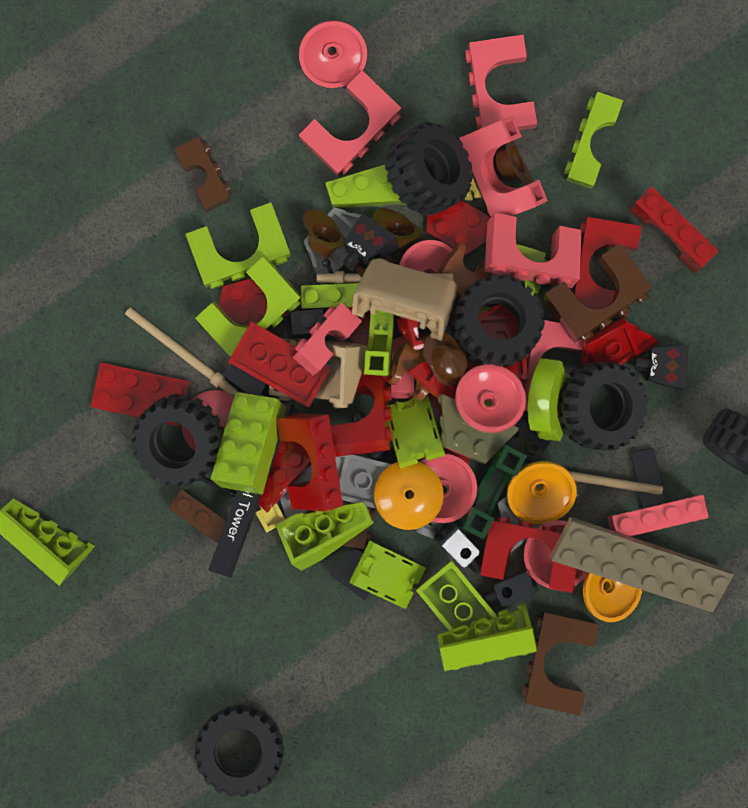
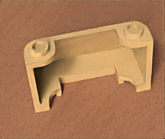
M377 258L370 261L353 296L352 314L364 317L365 312L371 310L370 314L375 315L378 309L421 322V329H425V326L431 330V338L442 341L457 298L458 286L450 278H441Z
M286 338L283 340L296 347L303 338ZM325 340L326 347L333 353V356L326 364L332 368L315 398L328 399L337 408H347L348 404L353 402L365 364V353L368 345ZM269 386V395L278 396V400H292L291 397Z

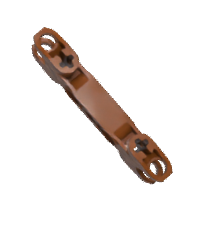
M462 243L454 247L437 271V273H453L454 282L458 286L457 298L448 321L450 329L454 319V309L466 289L471 284L474 285L481 278L487 280L489 272H485V260H482L474 272L469 271L464 266L463 257L466 246ZM421 329L418 336L422 343H424L427 336L424 329ZM404 341L392 360L387 383L396 385L410 368L426 361L423 348L414 350L411 344ZM416 380L417 384L413 398L421 401L429 391Z

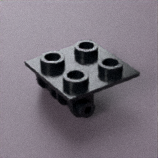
M523 412L521 418L514 425L518 427V431L506 444L526 455L529 463H534L539 460L552 440L540 439L537 431L530 429L528 412Z

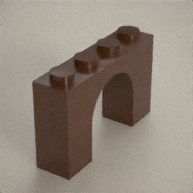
M621 243L603 254L598 261L615 285L616 297L610 306L603 309H591L584 306L578 301L565 281L545 293L543 297L544 302L574 343L579 340L582 342L587 341L594 335L592 331L598 327L601 330L606 328L613 322L611 319L617 314L622 317L631 310L630 306L635 302L641 304L650 297L648 293L653 287Z
M543 612L542 616L537 617L535 629L539 630L537 639H534L537 651L533 652V661H528L526 675H529L528 684H523L521 697L525 698V704L580 716L585 693L580 690L558 686L549 681L544 671V659L547 652L554 645L561 642H572L594 647L599 624Z

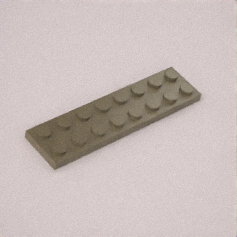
M572 517L568 520L550 555L551 560L712 613L734 576L733 572L729 569Z

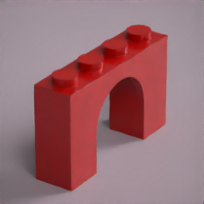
M653 187L629 210L644 226L651 223L663 231L679 248L681 256L678 259L694 274L704 267L718 252Z
M587 217L585 223L581 222L579 230H581V236L583 237L580 254V279L574 285V290L570 289L581 304L591 309H603L615 301L616 291L598 286L591 278L589 272L591 256L599 249L606 247L614 248L619 243H621L625 250L636 251L639 246L642 226Z
M365 364L355 394L371 396L374 398V406L371 412L360 421L330 426L335 457L390 450V441H393V431L389 427V421L392 420V410L390 406L388 407V401L392 400V394L387 383L388 376L365 375Z
M291 414L276 418L280 441L301 444L307 451L312 464L311 481L288 486L291 509L325 512L342 507L343 501L329 415Z
M497 517L488 530L480 575L502 580L506 579L510 553L518 542L527 538H536L543 541L552 552L561 533H556V528L542 525L540 530L532 528L533 523L519 521V525L510 524V519ZM553 561L549 589L573 593L578 569Z

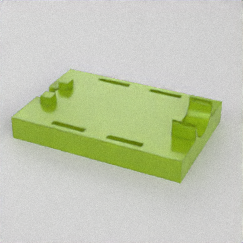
M428 394L421 401L412 398L407 402L396 401L395 404L388 405L392 410V420L389 421V427H391V424L394 426L393 444L400 468L418 464L417 459L424 457L428 461L445 456Z
M369 541L349 583L406 609L414 594L411 589L414 583H419L426 568Z

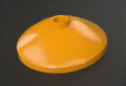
M538 461L524 466L516 477H512L507 488V500L512 512L521 520L533 524H544L556 521L569 512L576 499V484L573 476L565 467L550 461ZM537 484H543L541 487H536Z
M396 462L387 467L378 477L374 488V502L380 516L390 525L404 530L418 529L429 524L438 515L443 503V487L438 475L426 464L418 462V464L400 468L399 463ZM407 490L413 491L414 496L412 499L405 497Z
M588 572L583 583V598L587 609L594 617L605 622H617L629 616L638 605L642 595L641 589Z

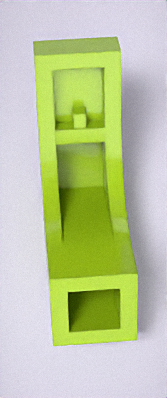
M377 309L375 315H370L369 342L365 353V375L389 376L393 347L394 314Z
M540 358L532 377L528 398V419L530 429L537 431L540 439L561 441L563 436L557 415L558 397L566 379L562 361Z

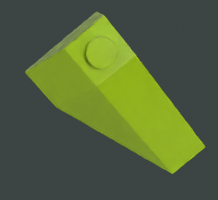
M360 502L344 505L325 512L315 511L307 514H295L275 526L291 564L302 571L323 560L374 522L366 504Z

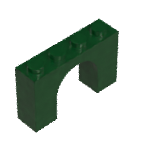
M503 445L494 454L477 487V495L473 506L461 518L457 527L476 537L485 538L495 519L491 517L494 507L508 481L513 476H517L527 457L526 455L507 445Z

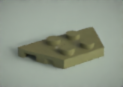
M439 395L438 400L442 406V417H440V424L443 429L441 435L442 446L480 463H487L518 431L516 426L498 433H486L476 430L461 417L456 406V400L445 395Z

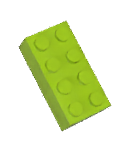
M235 392L211 475V480L222 488L263 494L279 437L276 418L284 417L286 407L278 399Z
M449 561L416 589L418 594L449 631L463 625L468 627L474 626L477 620L482 618L490 620L497 617L452 561Z

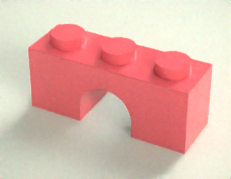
M340 303L336 308L332 305L323 315L326 318L322 324L317 322L309 331L312 334L308 340L303 338L294 348L298 352L293 358L313 376L333 356V353L325 345V336H333L342 343L362 322L343 303Z

